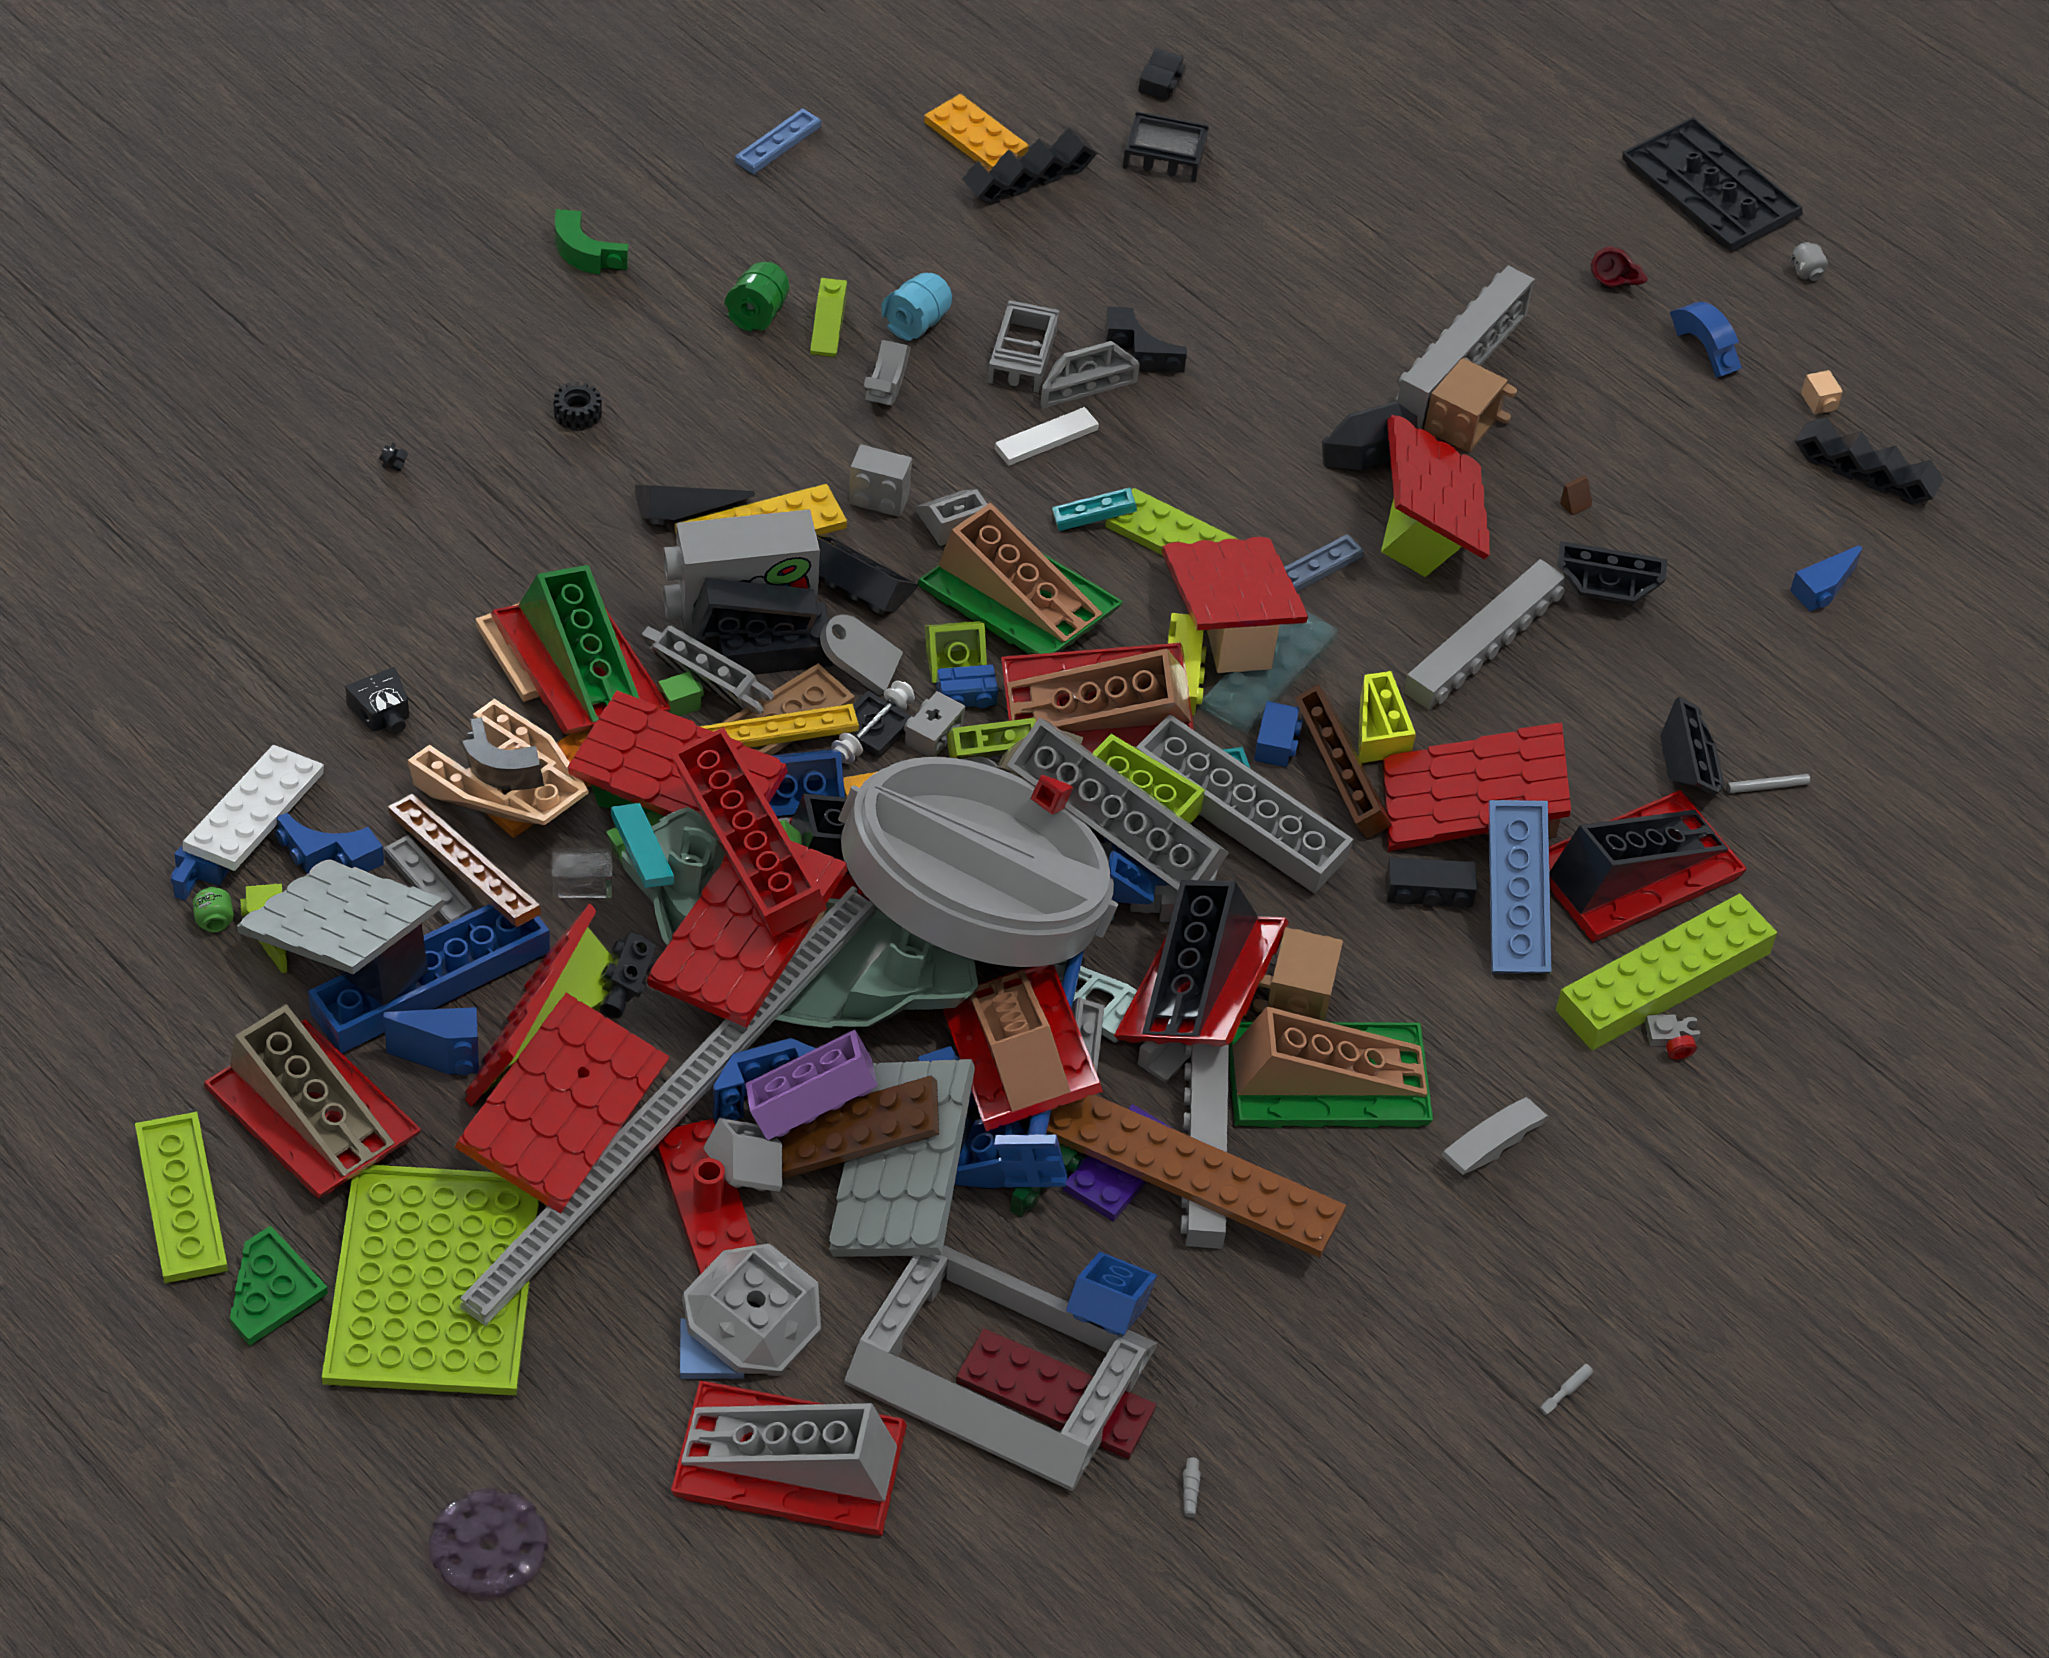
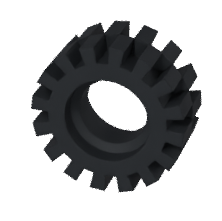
M575 381L574 386L569 382L566 383V388L560 386L559 392L555 391L553 397L554 418H557L559 425L563 423V427L566 429L568 426H571V430L576 431V427H580V431L585 430L586 425L590 429L593 427V423L597 424L599 422V418L602 416V397L599 390L596 391V387L592 385L589 388L586 382L581 386L579 381ZM574 404L585 405V407L582 408H573L570 406Z

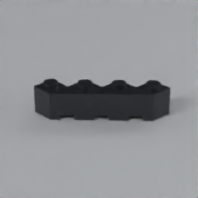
M1068 127L1053 146L1038 138L1023 157L1008 149L993 168L977 161L962 180L977 198L990 205H994L1000 202V198L1011 194L1012 197L1029 192L1034 185L1041 183L1042 186L1059 181L1061 175L1070 172L1072 175L1078 174L1086 168L1098 153L1081 134Z
M1828 417L1807 422L1795 440L1796 445L1809 463L1817 466L1819 463L1833 468V473L1850 480L1854 477L1867 482V487L1887 494L1889 491L1902 497L1901 501L1911 505L1933 499L1944 480L1932 460L1909 465L1896 445L1874 451L1862 431L1840 437Z

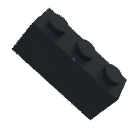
M1389 857L1385 875L1387 902L1425 904L1429 906L1473 907L1477 892L1475 862Z

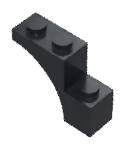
M1107 307L1105 323L1106 342L1112 341L1120 348H1132V357L1138 360L1139 371L1185 372L1186 346L1172 345L1151 336L1138 323L1133 308Z

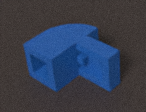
M181 846L174 854L176 868L173 870L170 880L173 885L174 896L186 901L198 879L220 886L230 869L183 851V846Z

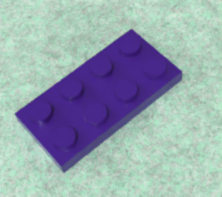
M1133 1104L1128 1108L1133 1112L1168 1126ZM1087 1156L1077 1171L1067 1179L1066 1187H1063V1191L1114 1222L1147 1181Z

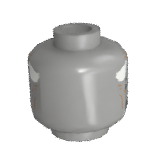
M1805 242L1793 250L1790 261L1800 279L1815 281L1824 275V271L1828 266V260L1819 245Z

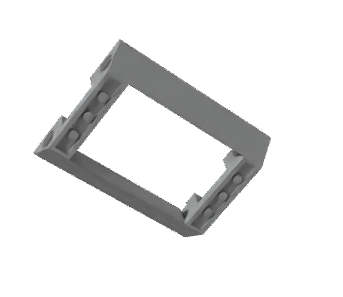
M943 1245L942 1255H917L912 1257L861 1337L846 1374L844 1384L1073 1491L1101 1443L1105 1424L1125 1391L1131 1392L1156 1349L1157 1342L1130 1330L1125 1335H1115L1106 1332L1101 1325L1094 1322H1081L1075 1319L1072 1313L1066 1311L1067 1301ZM946 1274V1279L1107 1353L1061 1433L898 1357L902 1351L904 1333L925 1300L930 1302L934 1300L941 1289V1281Z

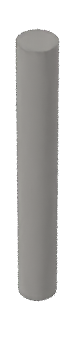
M1809 774L1729 782L1726 785L1728 794L1802 786L1810 784Z

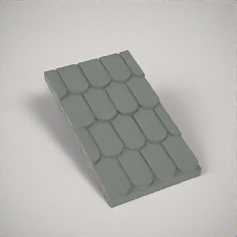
M324 860L311 868L306 876L290 883L287 890L268 899L262 908L247 914L241 923L237 925L238 933L330 966L384 1006L428 973L422 922L444 907V901L442 898L412 886L410 888L391 879H382L356 867L350 868L333 860Z
M961 1059L959 1061L937 1060L932 1062L873 1063L878 1086L873 1088L870 1093L930 1075L937 1080L939 1135L845 1161L836 1197L838 1204L829 1237V1250L833 1257L942 1255L959 1155L975 1121L968 1107L975 1066L971 1059Z

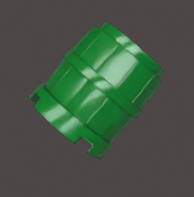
M758 262L750 266L737 279L736 285L726 295L724 305L726 306L727 304L729 319L746 331L766 329L774 320L775 314L783 307L790 287L786 273L779 266L771 262Z

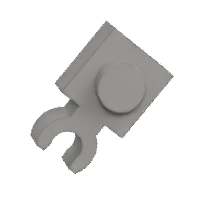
M1676 1015L1646 1016L1645 1026L1650 1046H1665L1671 1039L1683 1035H1690L1697 1041L1700 1036V1030L1693 1031L1688 1029L1695 1028L1697 1018L1687 1017L1682 1021H1677Z

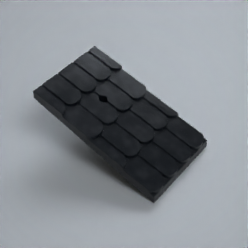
M1694 116L1622 152L1623 160L1627 162V166L1650 182V186L1681 208L1683 214L1704 228L1706 234L1731 252L1757 239V237H1761L1775 228L1792 221L1793 218L1796 219L1803 215V207Z

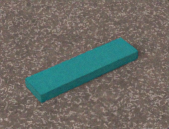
M640 803L611 807V817L644 888L674 884V874Z

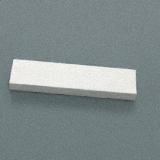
M1083 407L995 442V450L1006 464L1010 466L1097 431L1099 423Z

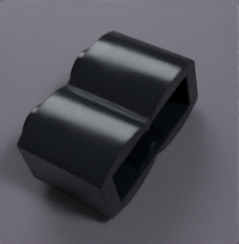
M1155 48L1141 74L1138 91L1165 100L1169 94H1174L1178 78L1182 79L1185 73L1184 56Z

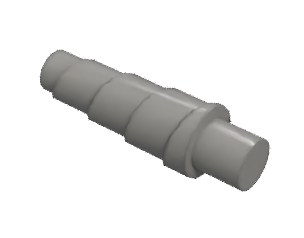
M1197 1458L1186 1459V1469L1183 1471L1184 1515L1190 1518L1195 1517L1200 1486L1201 1472L1199 1471V1460Z

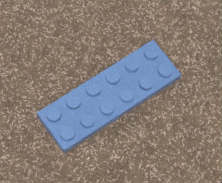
M1490 800L1488 802L1491 973L1550 974L1551 930L1548 801Z

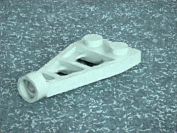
M1066 960L1054 964L1061 985L1067 963ZM1081 966L1078 978L1086 983L1078 992H1075L1074 1000L1078 997L1086 999L1085 997L1093 989H1099L1113 995L1114 999L1104 1008L1101 1034L1117 1043L1118 1040L1114 1034L1137 990L1126 983Z

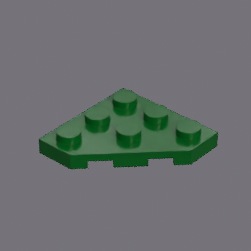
M271 1225L244 1242L242 1264L238 1273L235 1299L230 1313V1325L250 1346L328 1294L327 1286Z

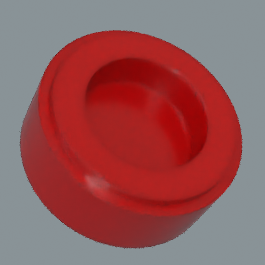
M1690 1035L1678 1036L1668 1041L1665 1045L1669 1058L1674 1060L1687 1058L1697 1050L1694 1037Z

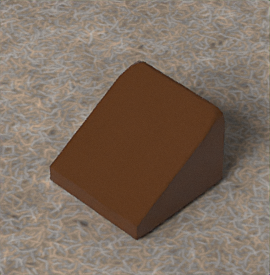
M1582 476L1564 485L1560 504L1571 515H1575L1592 506L1589 482L1586 476Z

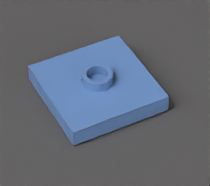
M681 1318L680 1379H744V1373L734 1371L688 1334L686 1319Z

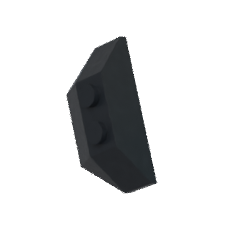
M1397 401L1349 414L1333 430L1329 437L1326 436L1322 440L1323 465L1325 467L1363 470L1391 462L1387 419L1392 414L1407 419L1418 429L1417 415Z
M1560 541L1557 565L1580 596L1634 605L1665 582L1667 559Z
M1678 697L1673 703L1660 735L1662 752L1667 766V775L1674 783H1679L1692 790L1715 795L1725 787L1715 742L1707 724L1700 717L1702 713L1699 706Z

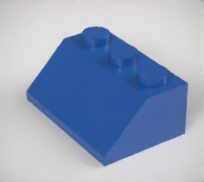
M831 749L772 755L778 758L780 762L785 763L788 770L769 802L776 816L795 814L803 794L845 798L842 759L839 750Z

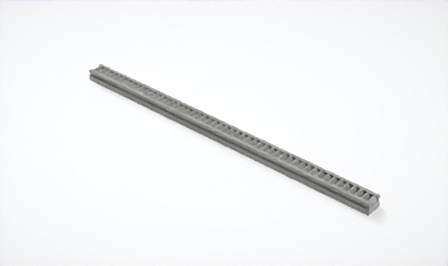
M852 886L806 934L748 1027H743L725 1019L618 1132L563 1212L560 1214L547 1206L460 1298L462 1301L461 1309L486 1326L715 1084L732 1054L747 1050L875 914V905L859 895L857 888Z

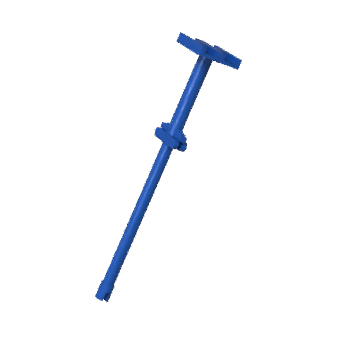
M1084 950L1067 960L1062 987L1071 1010ZM1051 1110L1031 1116L1027 1135H996L994 1146L999 1151L1000 1169L1004 1170L1005 1187H1066L1067 1174L1057 1135H1046Z

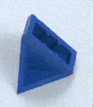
M1111 852L1109 868L1110 878L1114 882L1111 900L1121 903L1147 905L1153 903L1157 879L1117 852Z

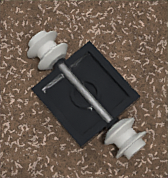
M894 681L891 688L884 691L885 700L867 690L853 704L859 724V731L839 734V741L836 740L831 745L832 749H837L841 752L842 763L852 764L855 761V756H860L863 749L879 758L905 732L904 726L911 716L904 711L907 709V704H912L915 700L913 689L908 683Z

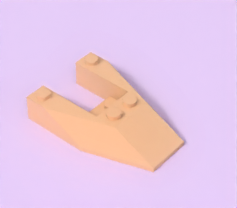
M493 699L473 713L474 719L482 717L487 740L494 747L504 750H516L536 745L544 786L526 790H505L492 787L479 780L470 768L465 769L431 745H428L408 759L414 786L430 797L512 821L546 825L588 794V789L582 780L569 775L567 766L570 762L553 737L496 699Z

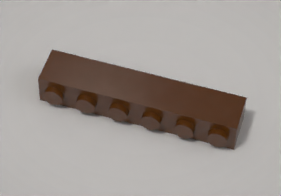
M1318 684L1296 696L1295 700L1356 825L1364 836L1368 839L1392 826L1330 698L1322 687Z

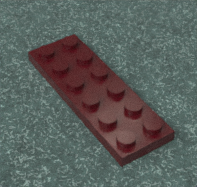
M984 1328L958 1372L956 1383L1062 1430L1094 1376ZM1125 1391L1103 1428L1099 1447L1129 1460L1155 1412L1156 1403Z

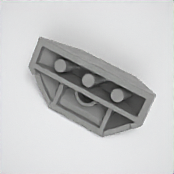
M1112 341L1065 353L1055 362L1042 386L1040 405L1042 408H1047L1137 383L1139 362Z

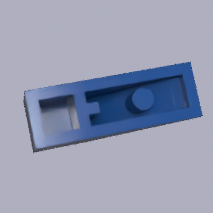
M1858 545L1797 571L1790 591L1809 612L1819 607H1826L1832 602L1856 568L1862 548Z

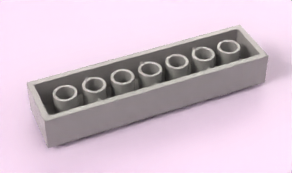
M1509 265L1501 273L1498 272L1494 276L1492 283L1481 290L1479 297L1475 301H1470L1465 312L1462 315L1456 316L1452 326L1449 329L1443 330L1439 340L1435 344L1431 343L1425 355L1415 360L1411 370L1401 375L1398 382L1400 390L1395 401L1417 415L1418 429H1423L1425 426L1432 392L1463 357L1481 366L1526 317L1534 278Z
M1171 714L1136 747L1139 751L1205 789L1202 812L1199 815L1314 894L1348 859L1353 838Z
M1040 717L1007 763V766L1035 786L1041 775L1073 786L1065 808L1177 890L1181 880H1210L1229 853L1060 729Z

